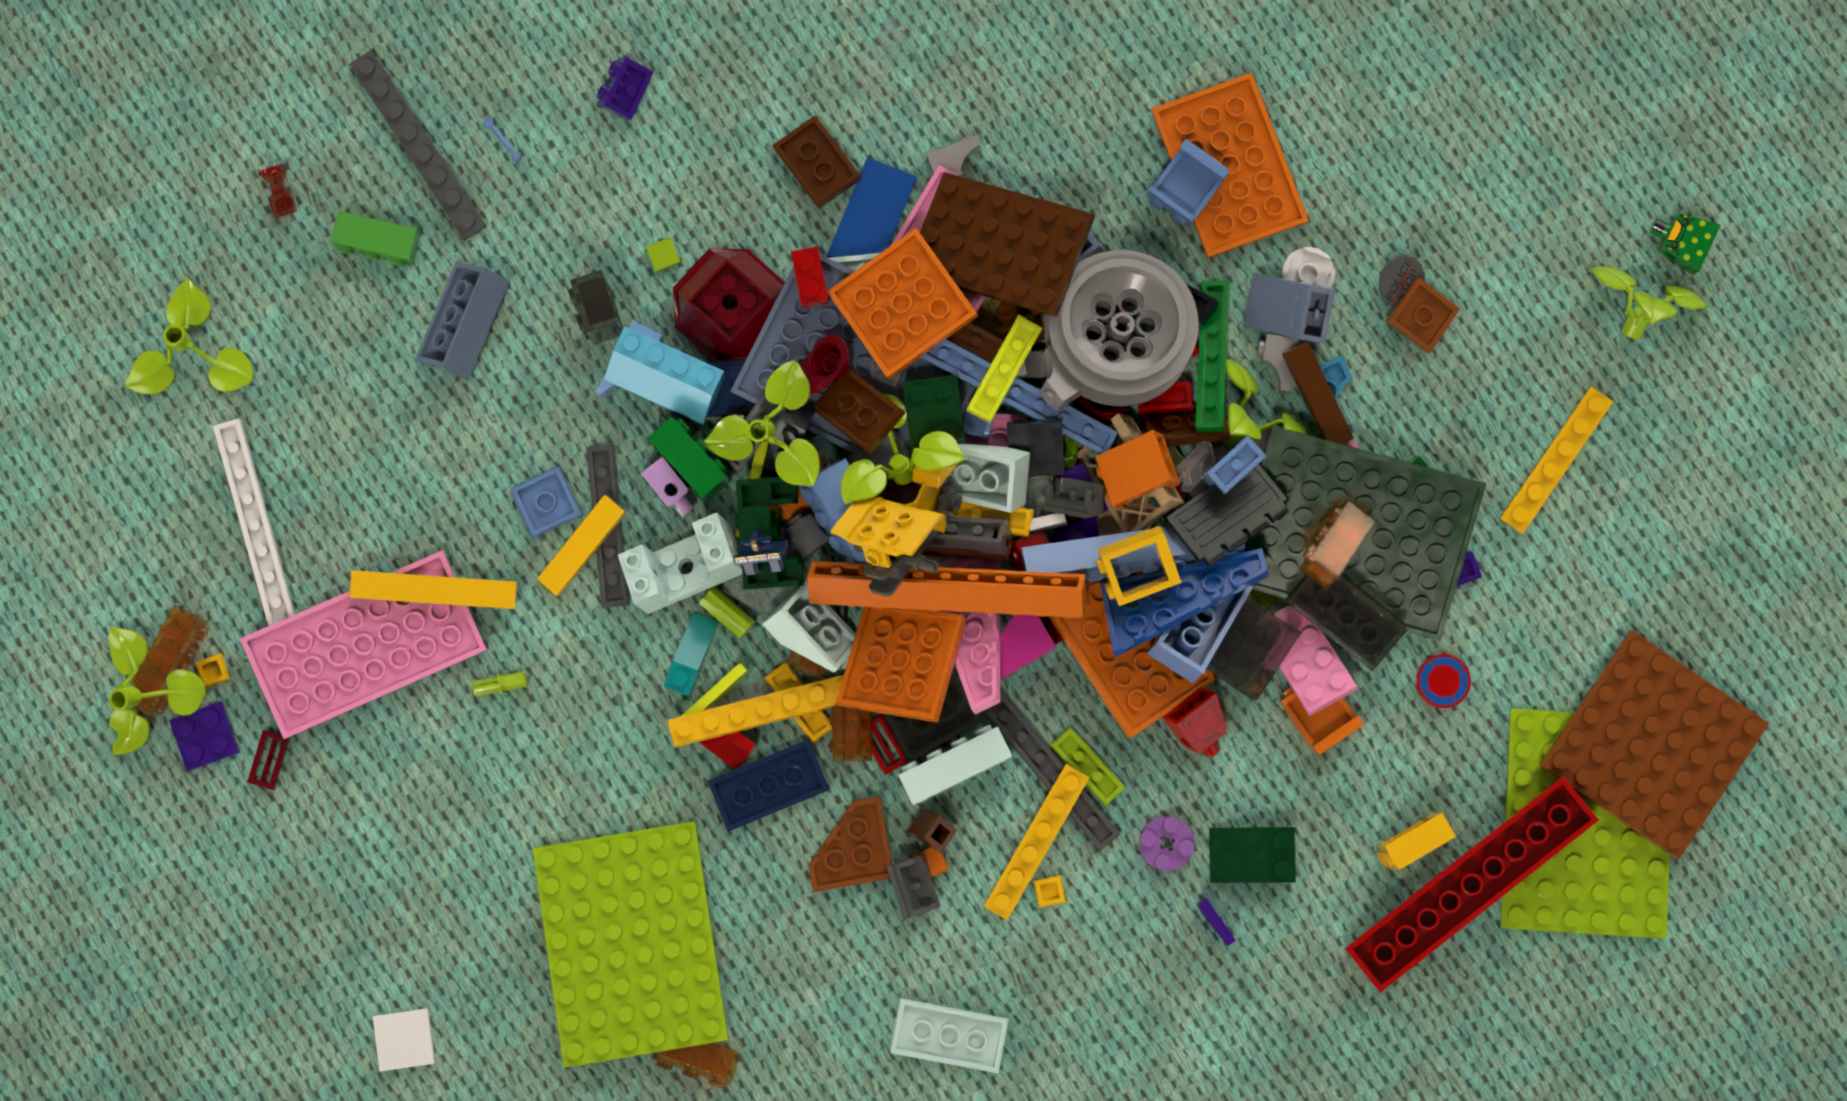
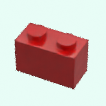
M818 246L791 251L802 309L829 304Z

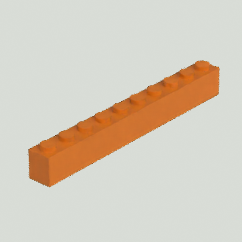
M812 561L807 575L809 604H820L823 606L844 605L848 607L901 608L903 610L922 609L929 611H955L959 613L981 612L984 614L1000 613L1037 615L1040 617L1083 618L1086 604L1085 574L939 567L936 573H932L926 570L919 572L914 570V567H911L904 576L903 582L891 596H882L870 591L869 585L874 578L867 577L864 574L865 563Z

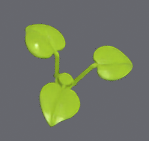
M1600 266L1590 268L1587 271L1592 272L1606 286L1616 290H1625L1628 293L1627 309L1624 313L1628 317L1621 331L1632 339L1640 340L1648 324L1653 325L1661 320L1675 317L1677 310L1669 303L1670 301H1675L1676 304L1687 309H1707L1709 306L1696 293L1682 286H1666L1665 292L1668 295L1664 299H1660L1645 292L1634 293L1632 287L1636 286V281L1629 274L1619 269ZM1633 299L1639 306L1635 307L1634 310H1632Z
M185 279L173 293L166 310L167 320L170 324L163 333L164 341L167 343L165 346L167 360L158 351L142 353L132 365L125 386L141 394H157L168 389L175 380V372L169 367L173 362V349L177 352H183L190 348L214 364L208 372V378L211 385L222 392H232L250 384L254 377V371L250 360L240 350L224 348L219 352L217 360H215L191 343V336L186 331L189 330L190 325L200 326L207 320L211 312V304L207 296L189 279Z
M1227 358V374L1236 386L1244 390V397L1239 405L1232 402L1228 406L1229 422L1227 425L1230 432V440L1222 441L1226 446L1232 448L1247 436L1253 441H1259L1261 439L1260 432L1271 428L1272 425H1280L1289 430L1308 434L1300 421L1288 413H1283L1281 415L1282 419H1277L1258 427L1243 409L1251 393H1258L1257 383L1245 367Z
M789 361L772 373L765 387L766 399L770 403L779 404L775 410L765 415L764 420H754L750 424L740 416H727L717 423L711 434L705 439L704 444L710 451L722 458L740 461L752 454L754 449L752 441H769L771 444L778 445L784 449V451L777 455L775 461V468L779 477L792 485L811 487L815 485L820 472V460L817 450L809 441L802 438L793 440L789 446L775 439L776 429L771 422V419L781 412L784 406L789 410L799 409L805 405L810 396L809 381L797 361Z
M883 394L906 412L905 405L899 398ZM907 412L893 428H899L905 424ZM891 430L888 433V438L894 456L888 463L889 469L881 464L875 467L873 462L868 459L854 462L846 469L842 477V499L847 505L854 501L873 498L885 489L887 477L889 479L893 478L894 482L898 485H907L912 481L915 466L926 471L940 470L965 461V456L950 434L936 431L925 435L920 440V448L913 449L912 457L909 461L908 457L899 454Z
M118 627L109 628V648L113 664L123 675L130 674L123 683L118 684L119 688L111 691L109 695V703L114 709L110 717L109 727L113 728L118 735L117 740L112 744V754L122 755L141 748L149 738L150 726L148 720L138 715V709L133 708L140 703L141 699L169 694L168 703L170 708L179 715H190L195 713L202 705L206 697V689L202 680L195 673L185 669L175 670L168 674L166 678L168 689L141 694L138 688L131 685L127 686L140 672L139 665L146 663L148 659V645L144 637L136 631Z

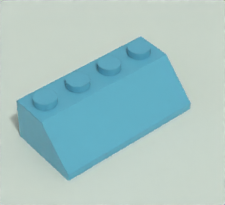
M624 326L612 352L604 380L704 425L726 375L719 368Z

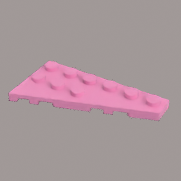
M963 558L947 568L1000 570L1001 561ZM938 610L939 612L964 615L967 618L955 665L971 710L977 714L1000 703V613H959Z

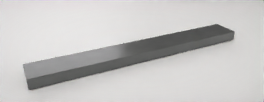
M1000 690V703L983 712L994 726L999 728L1004 738L1050 792L1064 765ZM1083 789L1069 816L1094 846L1101 851L1121 833Z

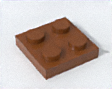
M1416 277L1385 322L1424 352L1430 353L1460 308L1421 278Z

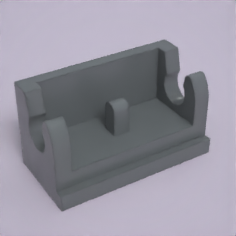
M1057 477L1055 492L1053 493V483H1047L1043 510L1086 519L1103 514V484Z
M924 854L887 866L903 919L924 914L940 907Z

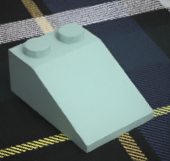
M958 444L966 460L957 464L951 472L952 479L949 481H953V484L949 488L956 491L962 497V501L1009 513L1026 504L1030 452L1003 446Z
M807 581L804 582L803 586H799L789 593L762 624L781 645L832 672L837 671L850 655L856 635L829 605L809 604Z

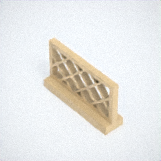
M1118 413L1110 419L1112 424L1108 427L1118 432V446L1143 435L1132 416ZM1084 446L1077 452V456L1083 463L1093 483L1103 484L1097 471L1094 469L1098 465L1091 464L1087 457L1092 450ZM1104 486V502L1122 533L1145 530L1170 509H1177L1184 504L1175 487L1168 488L1164 486L1153 491V494L1148 493L1142 496L1140 511L1130 510L1131 502L1126 504V509L1120 510L1108 503L1105 497L1107 489ZM1149 497H1155L1161 506L1153 513H1146ZM1129 513L1139 514L1137 526L1130 530L1127 525Z

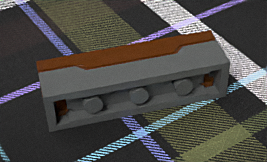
M954 516L947 520L945 532H938L922 554L940 557L1008 561L1014 537L1011 534L1012 532L1007 520Z

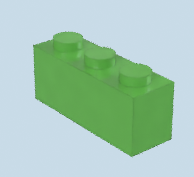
M338 211L330 242L335 247H338V252L353 255V252L357 251L364 253V258L379 261V258L383 257L390 259V264L405 267L406 263H414L421 233L416 228Z

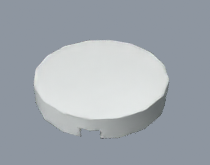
M1304 247L1292 252L1283 264L1281 276L1282 279L1332 287L1336 272L1328 254L1318 248Z

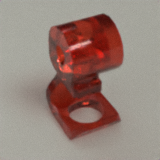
M283 164L258 171L259 176L270 184L269 187L272 194L268 196V201L276 219L297 212L291 190L285 189L284 180L287 171Z

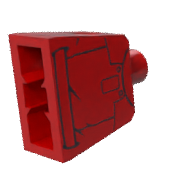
M1200 687L1162 717L1163 721L1185 748L1196 753L1203 752L1206 757L1215 756L1220 751L1216 741L1226 733L1227 727L1216 693Z

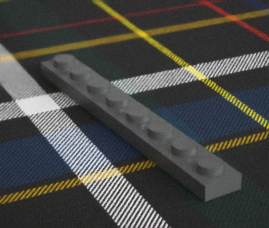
M370 50L349 64L464 241L486 228L487 225L373 51Z

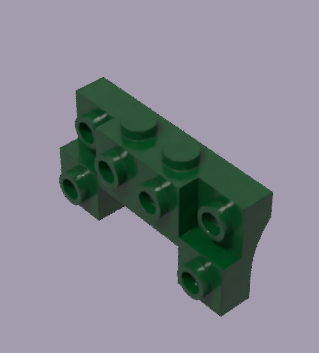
M780 477L735 480L738 510L735 523L740 537L737 545L738 554L740 546L744 545V539L751 538L752 531L760 529L764 536H771L772 542L781 541L778 505L798 504L797 485L789 484ZM802 558L786 559V566L780 572H771L767 561L761 562L762 570L755 575H746L742 567L743 590L804 585Z

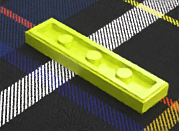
M1021 315L1017 316L967 406V412L990 424L1039 336L1042 327Z

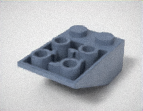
M1253 273L1243 327L1325 344L1336 290L1333 287Z

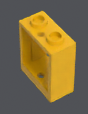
M1160 526L1097 549L1100 558L1095 559L1101 575L1106 573L1109 582L1104 584L1109 599H1115L1119 606L1182 583L1167 539ZM1154 543L1165 576L1121 592L1110 560Z
M1442 812L1433 813L1378 845L1377 847L1380 852L1377 853V857L1384 868L1389 867L1391 870H1400L1455 838L1456 835Z

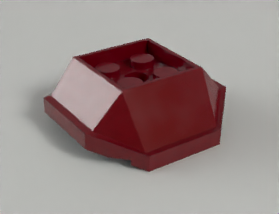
M709 248L673 287L675 328L712 362L746 360L785 282L749 249ZM728 298H734L738 301V305L732 310L725 309L723 304Z

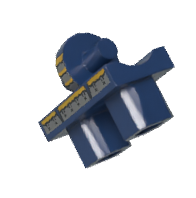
M760 529L752 531L751 538L744 539V545L740 546L739 554L734 556L733 560L735 565H742L746 575L760 573L762 570L761 562L766 561L771 572H780L786 566L785 553L789 545L787 540L772 542L771 536H764Z

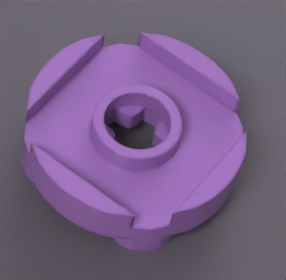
M1161 816L1151 820L1144 827L1140 836L1139 848L1142 857L1150 866L1159 870L1172 871L1181 868L1189 861L1194 851V837L1188 825L1175 817ZM1165 836L1167 839L1173 837V840H1175L1171 844L1173 850L1168 851L1166 848H1160L1159 845L1162 843L1161 837Z

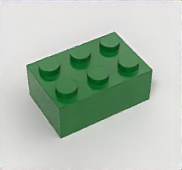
M671 416L647 439L703 502L707 504L730 483L727 478L730 473L718 459L714 461L710 459L711 452L699 438L696 441L691 438L693 433L681 418L676 422Z

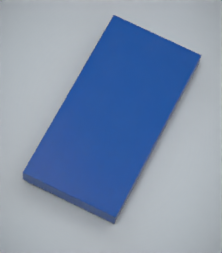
M867 157L860 173L862 180L856 183L827 257L875 254L887 249L897 229L917 176Z

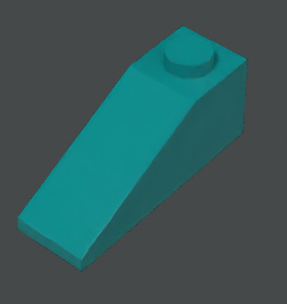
M693 612L663 685L664 688L692 697L719 623L718 620Z

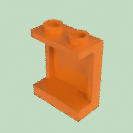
M1154 430L1095 457L1098 466H1096L1097 474L1104 481L1107 489L1105 497L1111 506L1120 510L1126 509L1127 503L1161 487L1174 488L1180 485L1164 436Z
M1291 687L1282 693L1284 699L1279 701L1316 756L1322 754L1364 725L1359 715L1356 716L1344 698L1311 716L1308 715Z

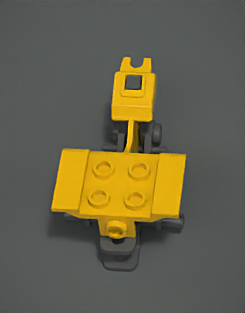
M957 465L934 471L922 470L915 466L912 481L922 484L917 498L913 502L903 505L885 500L879 496L867 500L854 501L831 529V534L842 537L850 544H854L855 551L864 553L868 562L863 569L864 574L867 577L874 578L869 585L872 593L891 596L903 582L904 576L911 567H914V570L919 572L926 570L936 573L939 563L926 559L922 553L938 532H945L947 520L953 518V512L958 511L961 507L962 497L956 491L949 488L953 484V481H949L952 479L950 474Z

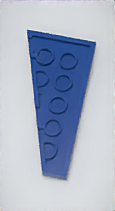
M1262 548L1228 555L1211 567L1204 561L1178 566L1176 568L1182 583L1121 606L1117 604L1115 599H1109L1104 584L1109 582L1101 583L1100 586L1115 658L1267 578L1268 571ZM1163 570L1117 581L1121 592L1161 578L1165 574Z

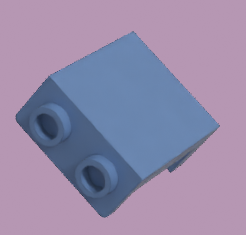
M1186 139L1154 185L1149 188L1146 196L1150 198L1148 201L1159 210L1164 208L1171 213L1170 217L1181 226L1186 224L1190 227L1227 178L1230 170Z
M1247 436L1206 473L1202 483L1207 488L1215 484L1226 494L1265 459L1266 455Z

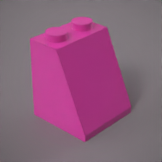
M1014 615L1001 633L1000 682L1055 650L1056 645L1039 616Z

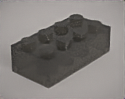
M1322 556L1318 558L1286 597V603L1371 671L1378 666L1408 630L1407 625Z

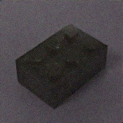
M602 270L571 279L572 288L568 289L572 305L578 311L576 320L586 340L591 339L594 345H598L619 338L623 331V326L610 284Z
M1247 598L1206 669L1243 695L1257 701L1302 632L1260 603Z
M955 674L951 675L938 723L883 714L910 763L982 722L978 714L971 710L966 693Z

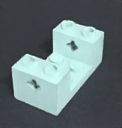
M717 512L692 523L695 535L656 552L650 551L642 544L618 554L633 603L650 614L742 575V565H735L733 557L738 555V550L731 525ZM692 561L694 565L693 570L688 574H682L683 564Z

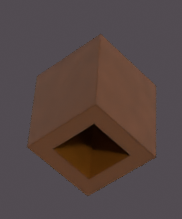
M922 808L907 831L924 845L942 853L957 830L941 816Z

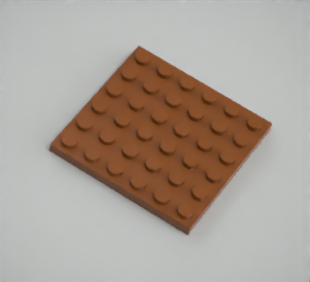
M1629 630L1539 766L1558 779L1564 776L1578 793L1676 860H1679L1770 723L1635 631Z

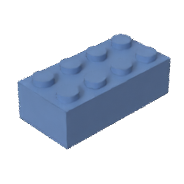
M1250 586L1159 634L1147 654L1194 683L1204 673L1253 587Z

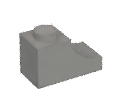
M975 135L927 153V160L932 173L934 174L938 165H941L954 174L963 177L962 167L964 162L972 153L981 149L979 139Z
M1267 334L1264 341L1259 340L1257 357H1261L1262 365L1268 366L1273 371L1278 382V394L1289 395L1292 391L1293 377L1282 353L1297 346L1299 339Z
M1051 344L1045 349L1040 358L1047 374V380L1040 391L1044 401L1058 412L1080 397L1087 386L1078 381L1065 369Z
M1030 351L1016 377L1030 385L1046 382V369L1040 360L1044 351Z

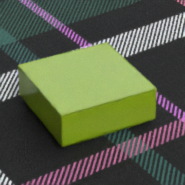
M671 237L646 247L656 273L681 263Z

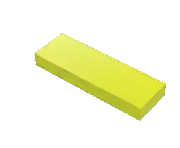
M741 663L738 664L681 716L711 709L742 681L749 672Z

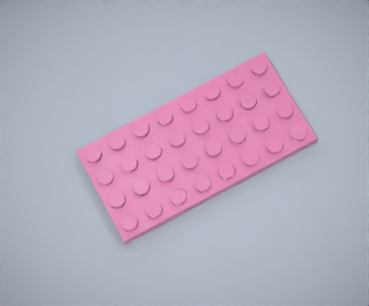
M443 550L392 572L397 574L455 577ZM350 591L240 638V641L283 739H287L486 651L487 648L468 606L349 598Z

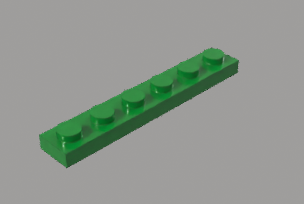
M1229 280L1202 281V292L1217 299L1220 304L1206 325L1200 323L1195 428L1197 432H1224L1230 283Z

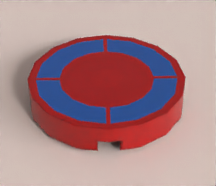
M1438 654L1428 658L1420 665L1416 674V687L1420 696L1427 704L1435 708H1450L1458 705L1467 697L1471 688V676L1467 666L1460 659L1448 654Z

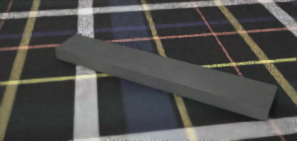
M614 445L586 447L592 510L604 495L610 497L620 506ZM621 521L596 551L602 608L629 606L628 585L618 558V554L624 552Z

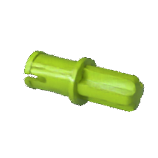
M525 670L506 675L497 673L496 677L472 682V690L477 697L499 692L502 695L504 691L528 687Z

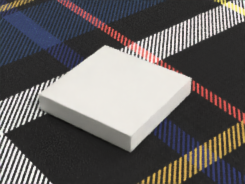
M429 1008L373 1016L379 1072L435 1064Z

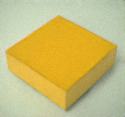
M222 653L195 662L205 689L231 679Z
M1060 875L1033 881L1039 908L1066 902Z

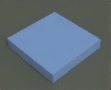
M559 466L510 489L532 538L582 516Z

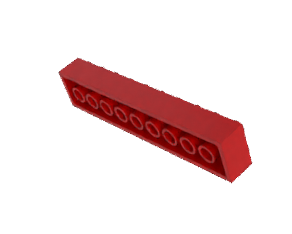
M1564 776L1560 777L1344 949L1381 993L1598 822L1599 819Z

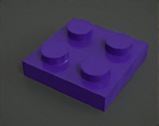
M222 701L198 709L193 714L182 715L169 720L187 772L240 753Z

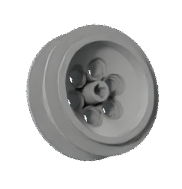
M1131 250L1101 252L1077 264L1057 317L1046 315L1044 325L1045 347L1047 348L1052 344L1055 354L1065 369L1078 381L1087 386L1081 395L1084 398L1110 406L1141 404L1167 391L1183 373L1193 353L1198 336L1199 320L1196 304L1182 278L1159 259ZM1126 303L1131 304L1135 311L1127 312L1122 308V305ZM1098 307L1105 308L1108 311V315L1100 316L1096 313L1095 309ZM1148 324L1152 327L1153 331L1149 333L1143 332L1139 325ZM1090 331L1098 334L1099 339L1090 340L1086 333ZM1139 348L1142 350L1143 356L1136 357L1132 355L1130 349ZM1112 352L1116 355L1117 359L1109 361L1104 357V353Z

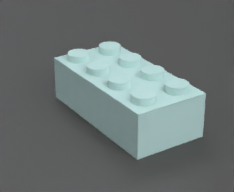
M991 725L983 727L976 731L977 737L967 741L966 737H963L951 743L952 749L942 753L941 749L926 755L928 761L920 765L914 761L902 767L903 773L898 776L912 805L921 803L1011 759L1012 754L999 728L992 729Z

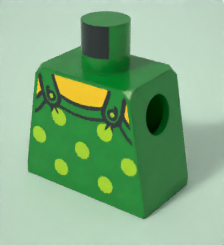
M1678 213L1672 218L1670 224L1656 218L1649 233L1663 239L1658 248L1659 253L1688 273L1695 275L1700 271L1721 225Z

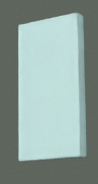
M900 998L890 1053L999 1074L1009 1018Z

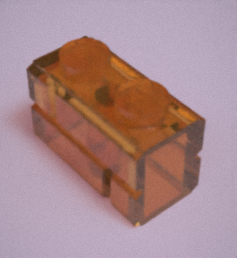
M832 706L829 721L832 726L830 751L833 754V761H871L872 712L854 707Z

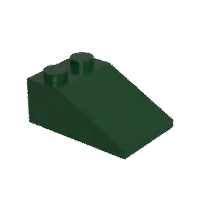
M957 375L902 382L911 453H913L914 448H920V440L925 435L936 431L950 434L957 441V444H966Z
M1295 827L1209 828L1210 883L1296 882Z

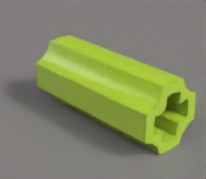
M715 586L708 591L699 603L740 639L755 624V621Z

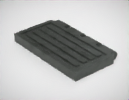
M1258 464L1226 494L1213 484L1167 516L1165 522L1198 563L1204 560L1211 567L1226 557L1222 547L1228 553L1233 552L1248 541L1243 533L1244 531L1250 538H1253L1269 526V522L1265 518L1266 516L1274 523L1287 514L1289 510L1284 504L1287 498Z

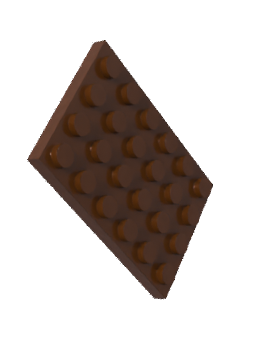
M943 172L920 234L959 289L1057 317L1095 217L1093 213Z

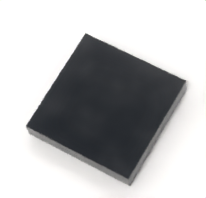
M1062 420L1007 422L1008 447L1030 452L1028 476L1065 475Z

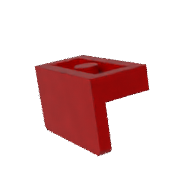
M740 732L699 742L734 770L743 765L757 746Z

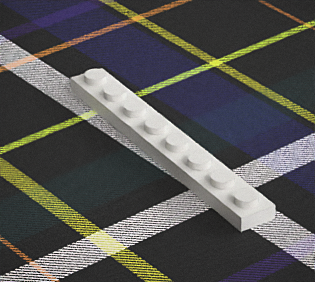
M238 418L215 425L213 428L267 623L270 626L295 615V610L242 420Z

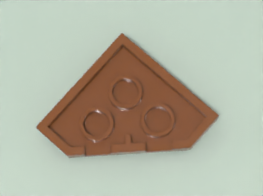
M880 796L853 801L808 865L813 892L891 879L887 866L891 865L892 861Z

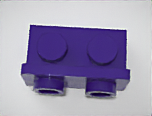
M627 57L614 60L608 69L609 79L606 84L600 87L597 93L599 100L596 106L606 108L627 120H632L653 75V71Z

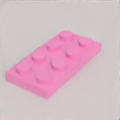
M1294 602L1254 624L1259 637L1309 716L1357 690V685L1305 604Z

